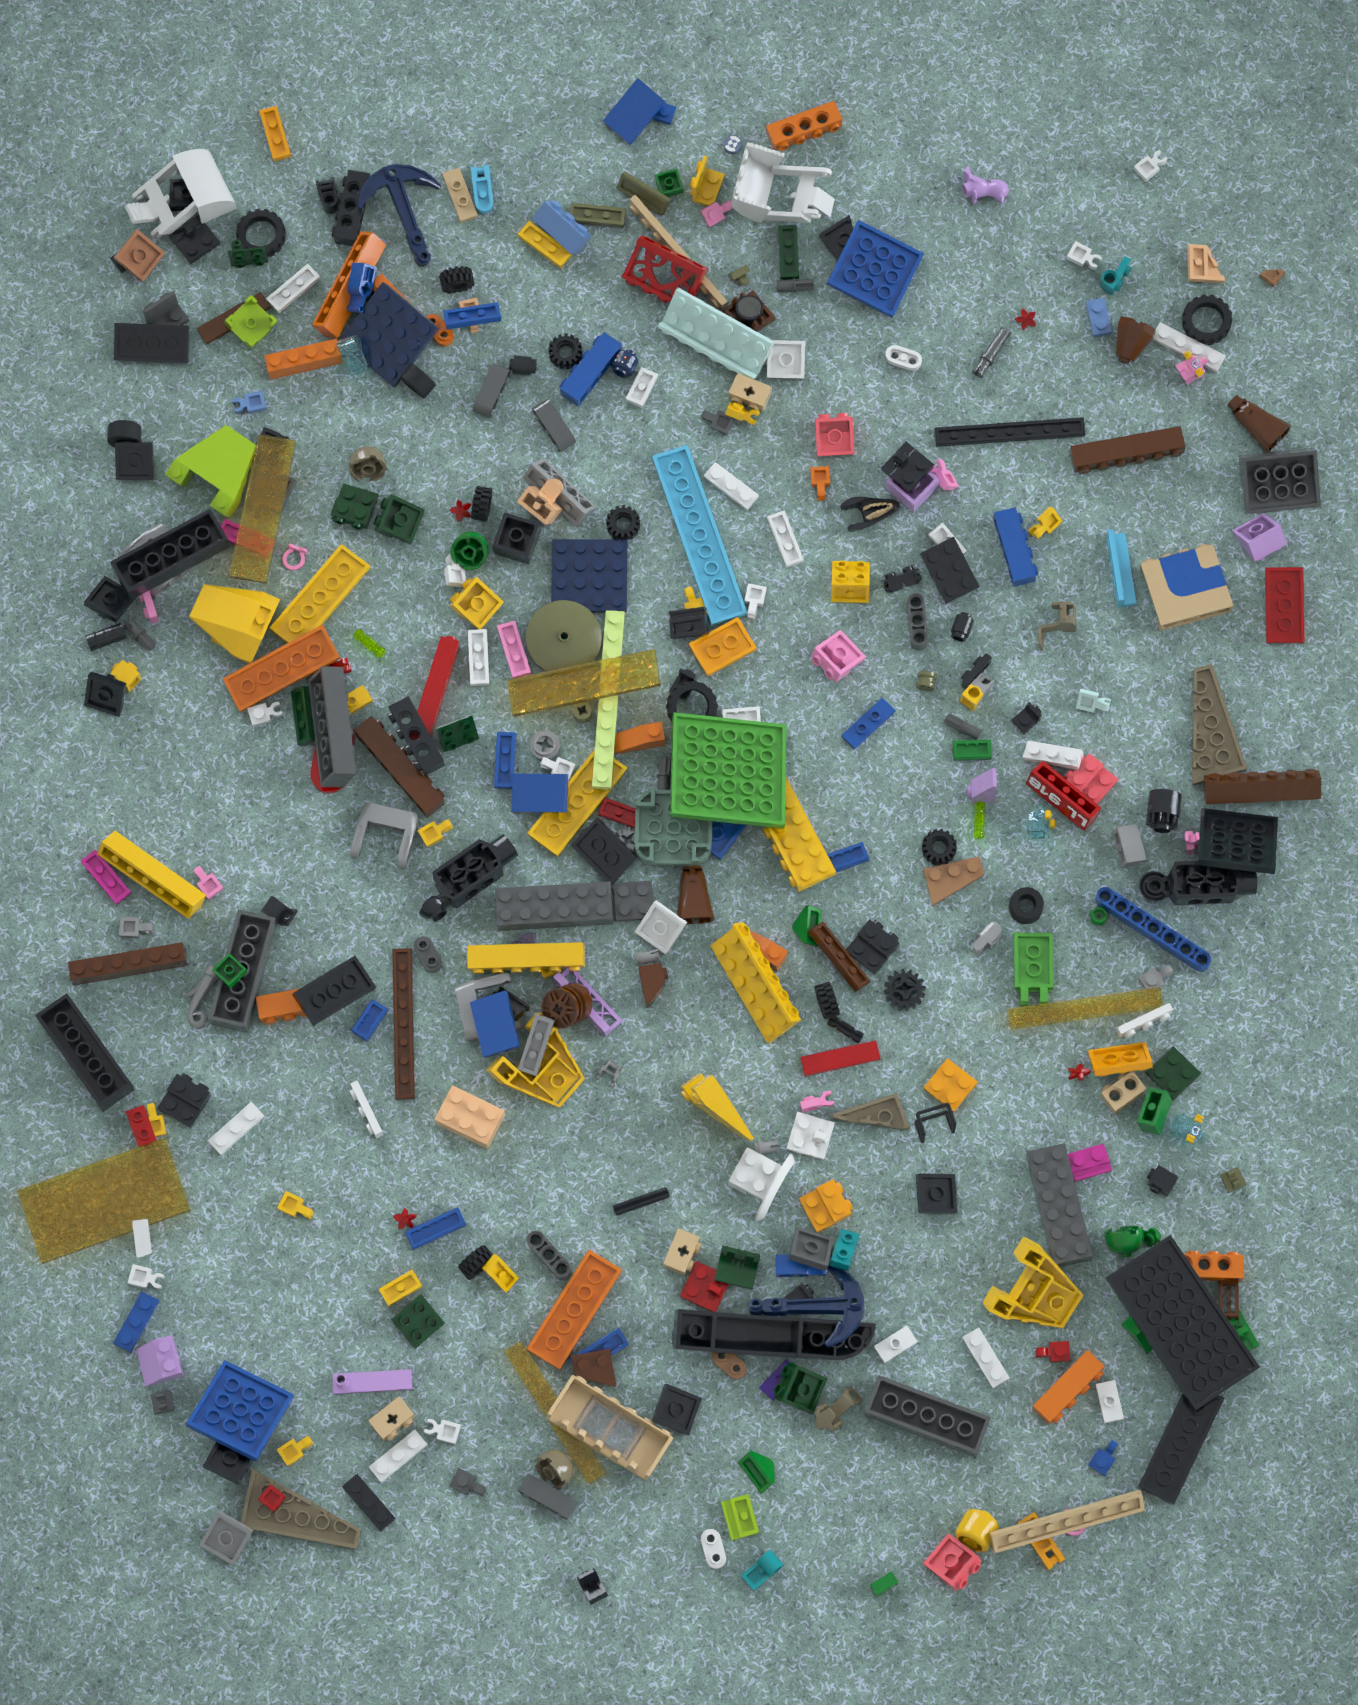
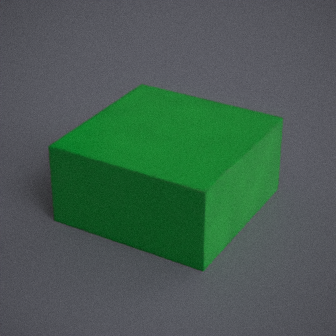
M677 169L655 174V180L660 193L667 197L683 193V186Z
M230 953L212 969L213 973L230 989L247 973L246 968Z
M891 1571L870 1584V1589L877 1598L897 1586L898 1580Z

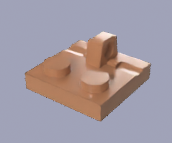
M136 229L114 256V259L143 282L164 256L165 252Z

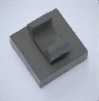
M171 1391L151 1394L155 1415L174 1411Z

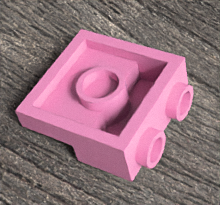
M841 630L816 646L811 654L814 665L821 666L825 676L830 680L833 679L835 682L849 674L851 669L866 658Z

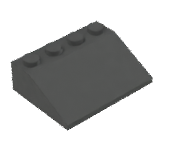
M1304 448L1239 455L1240 477L1246 514L1321 506L1316 449Z

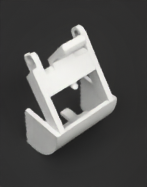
M749 142L746 144L731 201V206L735 211L759 223H762L763 220L810 223L811 219H820L821 215H824V217L831 216L835 199L819 187H813L815 177H831L832 171L824 167L779 165L785 153ZM774 174L800 176L796 192L790 195V199H794L791 212L770 211L771 207L766 205Z
M194 149L173 155V160L132 194L134 201L143 199L147 195L150 200L146 203H129L125 206L133 224L160 220L161 224L150 233L152 238L155 235L159 238L166 234H172L197 212L203 224L237 209V205L211 153L205 149ZM175 171L178 176H182L194 200L176 217L173 216L167 204L170 200L169 195L163 196L159 185Z

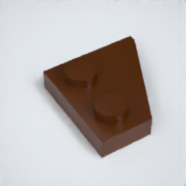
M610 1348L570 1356L574 1376H580L584 1379L613 1387L617 1386Z

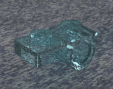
M358 335L337 341V347L351 376L369 370V365L362 353V343Z

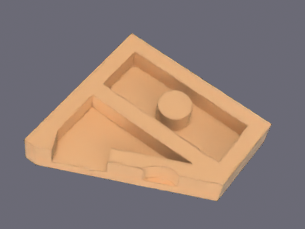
M1189 244L1187 247L1188 281L1224 283L1225 277L1221 276L1217 269L1218 264L1212 258L1208 246Z

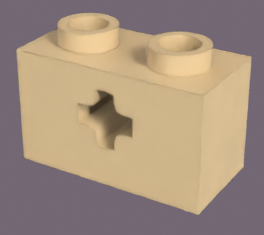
M737 373L729 390V399H731L732 403L737 402L747 405L750 410L756 409L763 412L771 396L772 387Z
M678 1228L663 1267L684 1276L687 1271L691 1272L695 1261H692L694 1254H699L702 1243H699L700 1237ZM687 1249V1254L681 1257L679 1251Z
M399 1396L368 1420V1422L385 1442L387 1439L388 1441L393 1440L398 1435L397 1431L402 1427L406 1429L412 1425L415 1415ZM389 1418H396L397 1423L388 1424L390 1422Z

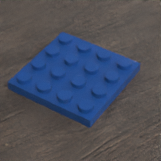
M858 220L826 285L893 318L924 253Z
M224 1360L188 1419L186 1427L257 1461L294 1399V1394Z

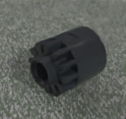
M1169 789L1149 791L1146 825L1158 833H1169L1171 830L1178 829L1182 794Z

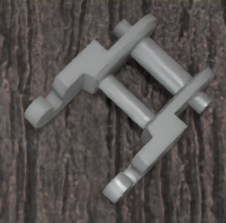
M609 1059V1061L606 1060L605 1062L606 1066L603 1065L596 1079L599 1080L603 1072L609 1073L614 1077L613 1082L610 1084V1087L613 1088L619 1078L618 1072L623 1069H621L622 1065L617 1066L611 1062L612 1059ZM611 1066L616 1069V1072L613 1073L607 1070V1068Z

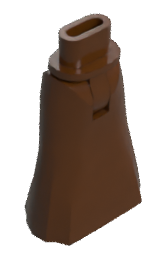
M1238 395L1227 404L1232 409V414L1254 437L1265 452H1270L1277 445V441L1280 442L1291 429L1290 424L1269 414L1247 399L1240 398Z
M700 865L684 866L682 868L677 916L685 920L687 924H694V918H697V924L711 923L715 920L705 875Z

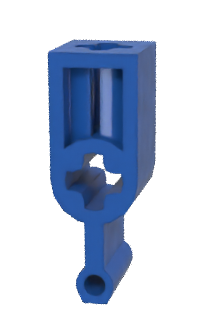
M352 263L348 282V293L351 295L347 311L364 312L365 297H368L372 292L377 267L365 263Z
M776 1255L775 1257L776 1277L827 1275V1270L823 1271L789 1260V1255Z

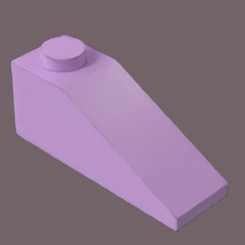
M992 768L971 780L970 786H967V797H971V803H994L997 788L996 768Z

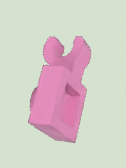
M731 200L724 202L720 206L717 202H714L700 210L708 227L725 219L723 213L733 208Z
M937 459L938 468L934 465L931 472L936 473L935 475L940 479L939 486L943 490H954L959 487L951 471L946 469L944 461Z
M1185 831L1187 855L1195 854V848H1198L1200 839L1199 832L1193 835V831Z
M200 866L193 870L200 880L197 886L206 894L208 900L224 889L213 873L207 876Z
M825 1091L821 1098H814V1096L803 1098V1101L800 1102L802 1113L825 1106H833L834 1101L828 1102L825 1100L826 1096L832 1095V1092Z

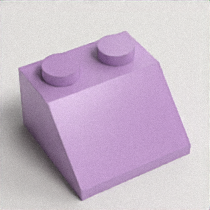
M1265 513L1232 530L1247 556L1255 562L1264 559L1268 554L1280 550L1287 544L1281 525Z
M172 1335L152 1340L136 1349L145 1387L184 1377L175 1339Z

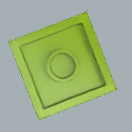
M252 295L224 323L250 350L278 322L273 315L269 316L257 304L258 301Z

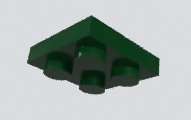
M1173 1046L1153 1065V1068L1146 1072V1075L1162 1090L1167 1091L1174 1101L1201 1073Z

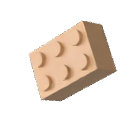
M452 1085L434 1120L436 1125L488 1149L505 1117V1111Z

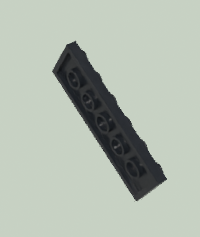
M1181 1395L1139 1483V1489L1172 1505L1175 1504L1224 1401V1397L1218 1395L1194 1411L1185 1396Z

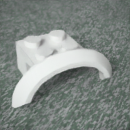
M747 1147L732 1173L728 1186L745 1195L749 1193L763 1200L755 1217L756 1222L765 1218L778 1189L789 1170L795 1164L793 1154H790L783 1165H780Z

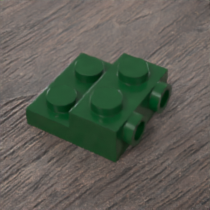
M343 483L340 494L336 498L331 511V519H334L333 521L340 525H344V523L350 524L352 528L357 530L367 529L379 494Z
M392 494L387 499L383 498L380 504L382 512L376 516L373 525L376 526L374 531L389 538L395 537L403 542L412 544L425 509Z
M789 1362L782 1369L781 1374L783 1377L780 1384H777L774 1388V1399L813 1415L828 1378Z

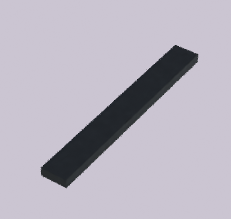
M1084 417L934 428L936 447L1085 437Z

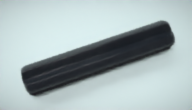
M664 1187L613 1205L615 1215L618 1216L667 1199L670 1195L668 1189Z

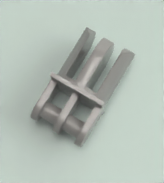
M990 922L979 933L977 932V941L973 944L972 950L975 955H980L986 947L991 950L992 946L1000 939L1002 929L999 923Z

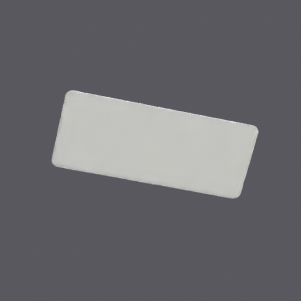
M148 1219L132 1221L136 1257L139 1258L152 1253Z

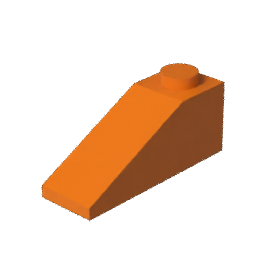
M662 722L644 724L616 733L614 754L665 746Z
M750 931L753 939L759 944L763 956L769 961L770 968L778 972L788 957V951L773 941Z

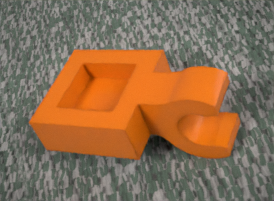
M829 466L810 467L811 487H817L818 501L825 500V487L830 486Z

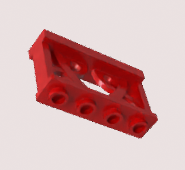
M643 235L638 238L635 249L621 277L626 279L625 282L627 284L637 285L642 288L643 292L647 294L653 293L658 296L657 298L660 301L667 303L668 301L671 302L676 289L680 288L683 290L680 286L682 284L687 288L688 293L695 297L709 268ZM644 247V260H637L642 248ZM656 255H659L661 257V261L659 263L652 262V260L656 261ZM669 260L672 262V274L677 280L667 284H660L654 274L653 267L662 266ZM637 264L645 265V268L638 270L643 273L641 278L635 276L633 272ZM678 266L683 269L682 272H679V274L683 275L682 277L676 272ZM696 274L697 277L691 287L686 281ZM671 289V294H669L665 290Z

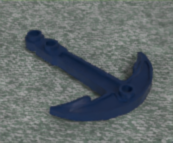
M394 164L383 167L372 174L361 188L358 197V209L361 210L365 202L378 189L387 187L406 232V239L410 250L415 255V263L420 267H424L429 263L431 257L426 251L427 246L422 232L417 226L403 182L414 181V185L430 186L436 189H440L441 185L426 171L411 165ZM389 171L394 172L395 175H391ZM414 238L419 239L420 242H416ZM421 255L426 256V259H422Z
M828 1266L827 1270L836 1279L841 1290H844L845 1296L792 1300L773 1298L763 1301L754 1298L749 1302L748 1308L751 1315H844L843 1321L838 1322L834 1332L825 1342V1346L830 1347L847 1339L858 1328L864 1315L865 1305L859 1283L846 1271Z

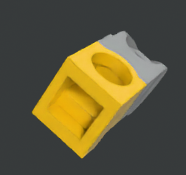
M981 673L962 693L960 702L971 711H974L983 697L992 688L994 681Z

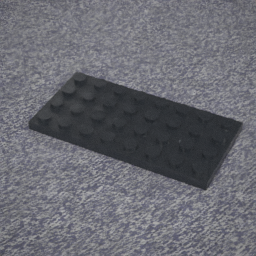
M1171 1235L1105 1278L1194 1411L1260 1368Z

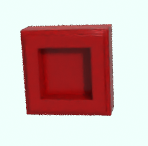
M270 1484L258 1498V1501L274 1513L286 1496Z

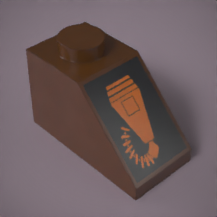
M662 963L639 967L646 1008L651 1007L665 987V980L668 979L667 969L662 968Z

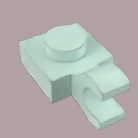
M1080 689L1076 709L1094 713L1095 708L1108 711L1111 699L1098 698L1099 693Z

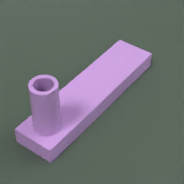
M411 1369L332 1374L334 1395L413 1390Z

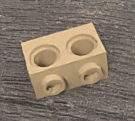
M1133 1071L1121 1074L1117 1078V1082L1113 1085L1109 1083L1101 1089L1103 1092H1101L1100 1097L1114 1115L1146 1092V1087ZM1131 1082L1135 1085V1088L1129 1090L1125 1087V1083ZM1116 1093L1119 1096V1100L1113 1101L1109 1095Z

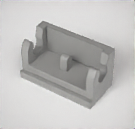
M1137 824L1120 826L1113 831L1122 868L1140 865V862L1147 860Z

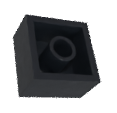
M504 512L492 546L493 554L530 564L541 532L540 523Z

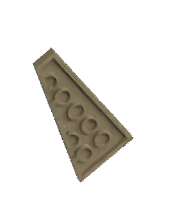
M1212 664L1193 670L1192 786L1204 783V775L1212 773L1225 775L1231 772L1240 773L1247 771V766Z
M252 1469L241 1523L254 1531L358 1550L361 1535L360 1528ZM270 1484L286 1496L274 1513L258 1501V1498Z

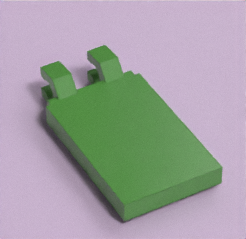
M1014 933V990L1020 992V1006H1028V993H1039V1006H1047L1048 993H1051V990H1053V933Z

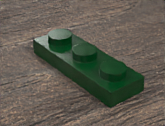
M797 225L778 226L780 279H799Z
M302 686L291 691L298 746H305L315 741L308 686Z

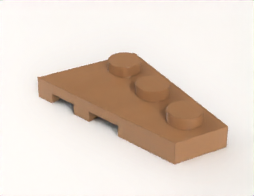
M980 856L923 869L932 906L984 876Z

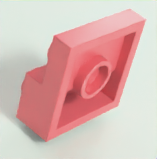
M838 413L837 417L830 418V414L818 415L819 418L815 419L817 456L855 454L853 417H848V413Z
M1090 753L1087 757L1083 755L1079 770L1073 771L1071 769L1064 777L1097 805L1119 780L1106 770L1104 764Z
M948 1533L923 1564L945 1584L957 1591L959 1588L963 1589L967 1585V1578L971 1573L975 1574L979 1571L981 1559L976 1553Z

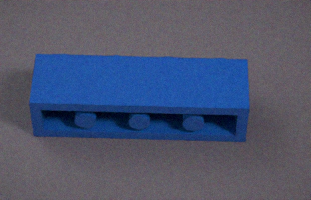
M605 332L601 336H597L590 351H585L579 365H574L568 379L565 378L559 386L560 395L579 407L611 366L617 352L622 350V344Z
M1016 507L994 512V524L1013 587L1035 582L1038 570L1036 564H1032V549L1027 547L1026 544L1028 536L1026 530H1022L1021 527L1023 523L1021 513H1017Z

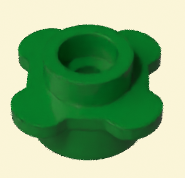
M1156 1228L1144 1230V1242L1148 1247H1152L1161 1241V1234Z

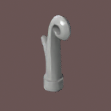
M210 965L206 969L202 980L185 995L186 998L193 996L188 1009L187 1019L190 1025L195 1028H200L206 1023L207 1017L205 1013L197 1011L215 981L219 980L212 971L214 967ZM201 1016V1019L196 1022L194 1017Z

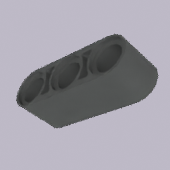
M494 363L491 365L475 400L474 412L491 418V412L493 409L495 410L499 401V394L503 392L507 382L505 381L507 377H510V369Z
M549 399L532 408L533 414L537 415L543 429L548 431L549 438L554 445L558 446L559 452L576 443L573 434Z
M913 593L908 597L907 601L910 645L915 650H923L927 645L928 637L925 602L921 594ZM917 601L920 603V606L914 607L911 603ZM919 619L922 623L915 625L912 621ZM916 637H921L924 641L921 643H917L914 641V639Z
M530 1232L527 1236V1244L530 1250L558 1280L568 1279L571 1269L566 1259L541 1232ZM534 1237H538L541 1239V1243L535 1246L531 1244V1240ZM546 1252L554 1253V1257L551 1260H546L543 1256ZM565 1266L567 1272L565 1274H558L557 1268Z
M527 1474L518 1490L520 1494H525L534 1502L545 1505L548 1510L555 1514L559 1513L566 1520H568L577 1504V1501L530 1474Z

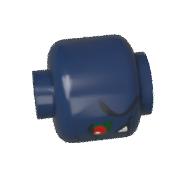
M620 350L611 363L613 373L621 378L632 376L639 361L632 350Z

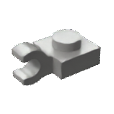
M120 917V938H139L140 933L154 934L152 923H141V919L136 917Z
M1170 964L1159 972L1153 968L1139 976L1138 979L1149 995L1165 985L1163 979L1172 975L1173 969Z

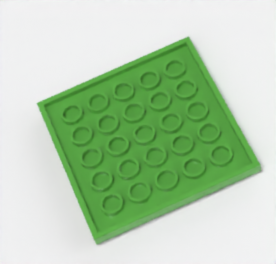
M674 712L672 716L670 817L784 829L786 724Z

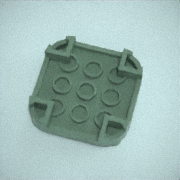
M650 788L641 794L635 805L634 843L639 860L654 866H695L707 862L712 849V821L670 817L671 790H655V788Z

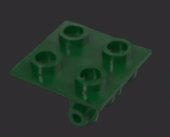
M239 239L232 241V250L228 251L231 267L243 268L250 264L262 266L264 263H268L265 247L243 249L242 242Z
M472 714L436 728L443 752L454 750L457 747L473 743L479 739Z
M722 1245L714 1281L753 1290L760 1254Z
M422 1294L417 1296L391 1319L393 1324L415 1349L445 1324Z

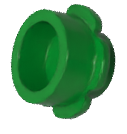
M1096 907L1089 913L1090 921L1094 925H1104L1106 919H1108L1107 911L1102 907Z

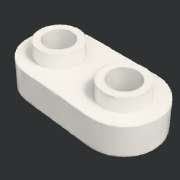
M892 345L886 350V361L891 365L909 371H916L921 367L922 357L916 351L898 345ZM897 354L898 358L894 359L891 356ZM914 360L916 363L912 365L909 361Z
M708 1529L701 1535L705 1558L709 1567L720 1569L726 1563V1554L721 1536L716 1530ZM713 1536L715 1540L708 1542L707 1537ZM718 1555L720 1560L715 1562L712 1557Z

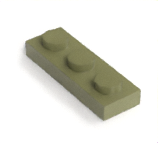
M571 203L570 214L574 216V220L579 224L624 228L626 208Z

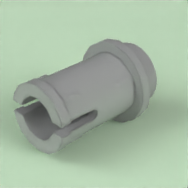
M658 949L642 953L638 951L639 953L635 954L637 965L643 966L645 963L660 961Z
M757 1141V1143H754V1151L761 1155L779 1152V1147L770 1148V1146L778 1145V1141Z

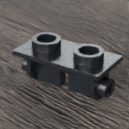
M913 565L903 568V572L899 574L891 572L884 575L885 579H882L881 582H886L887 584L884 586L886 593H893L903 589L902 581H904L906 587L919 583L922 578L920 573L916 574V571L920 569L917 567L913 568Z

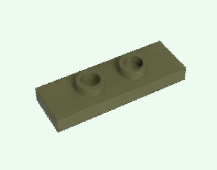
M626 171L622 173L616 187L630 197L636 195L646 207L661 216L665 214L671 200Z

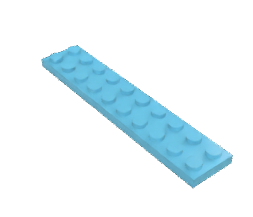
M688 445L652 456L697 587L707 608L706 611L711 626L748 615Z

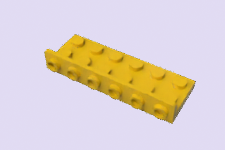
M786 778L784 829L764 827L763 832L767 840L771 839L773 843L771 847L774 854H779L781 858L779 862L783 871H788L790 875L788 880L791 886L796 887L797 891L800 892L836 875V870Z
M744 922L733 924L730 931L710 945L767 1043L773 1042L801 1021L798 1010L792 1005L788 993L783 990L778 976L773 973L769 961L763 956L759 944L753 939L749 927Z

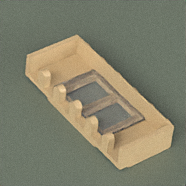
M572 1375L545 1419L647 1482L674 1437L666 1429H659L654 1426L650 1419H643L638 1416L634 1409L630 1407L625 1408L620 1405V1401L616 1398H609L604 1395L600 1388L596 1386L591 1387L584 1378Z

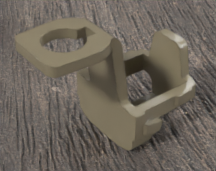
M1066 601L1052 602V609L1060 610V619L1058 623L1045 624L1039 627L1038 646L1040 651L1044 650V633L1058 630L1063 632L1076 631V606L1074 603ZM1069 609H1073V617L1069 615Z
M851 1386L843 1391V1395L831 1407L826 1402L817 1407L815 1411L817 1417L814 1423L819 1430L824 1428L830 1431L839 1430L844 1424L840 1416L852 1405H859L863 1399ZM850 1393L855 1396L856 1400L850 1397Z

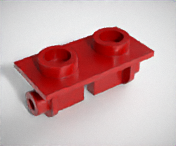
M144 1105L125 1111L138 1147L143 1145L144 1147H149L152 1142L157 1141Z

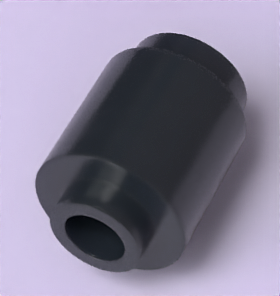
M514 355V359L510 358L509 369L512 370L513 374L531 375L536 373L537 359Z
M961 612V614L956 615L950 631L952 639L965 642L966 638L969 637L974 622L970 614Z

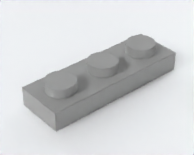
M539 1014L535 1015L518 1070L535 1076L538 1074L555 1020Z

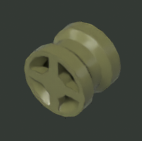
M919 671V681L916 683V688L924 691H934V681L937 674L930 671Z
M581 701L574 705L573 717L575 721L587 723L591 719L592 710L587 702Z

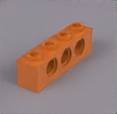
M831 101L766 125V134L773 150L784 151L795 143L800 145L806 139L812 137L816 139L825 132L838 131L842 127V117L835 101ZM819 120H825L826 122H825V123H819L818 121H819ZM807 126L809 129L803 130L801 127ZM790 132L792 135L785 136L784 133Z
M1188 1251V1254L1183 1253L1202 1281L1242 1282L1244 1279V1255H1239V1252H1227V1255L1219 1254L1217 1251H1209L1207 1254H1199V1251ZM1204 1261L1208 1264L1209 1268L1202 1270L1199 1268L1198 1263ZM1225 1262L1228 1265V1269L1221 1270L1218 1267V1263Z

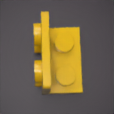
M703 156L702 161H698L696 177L691 179L690 195H692V202L709 206L716 202L725 174L708 169V157Z
M832 561L831 602L869 603L870 562Z

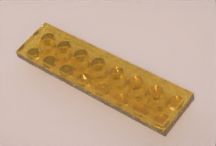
M265 435L258 436L229 574L230 578L267 584L296 440Z
M655 649L507 680L513 717L661 686Z

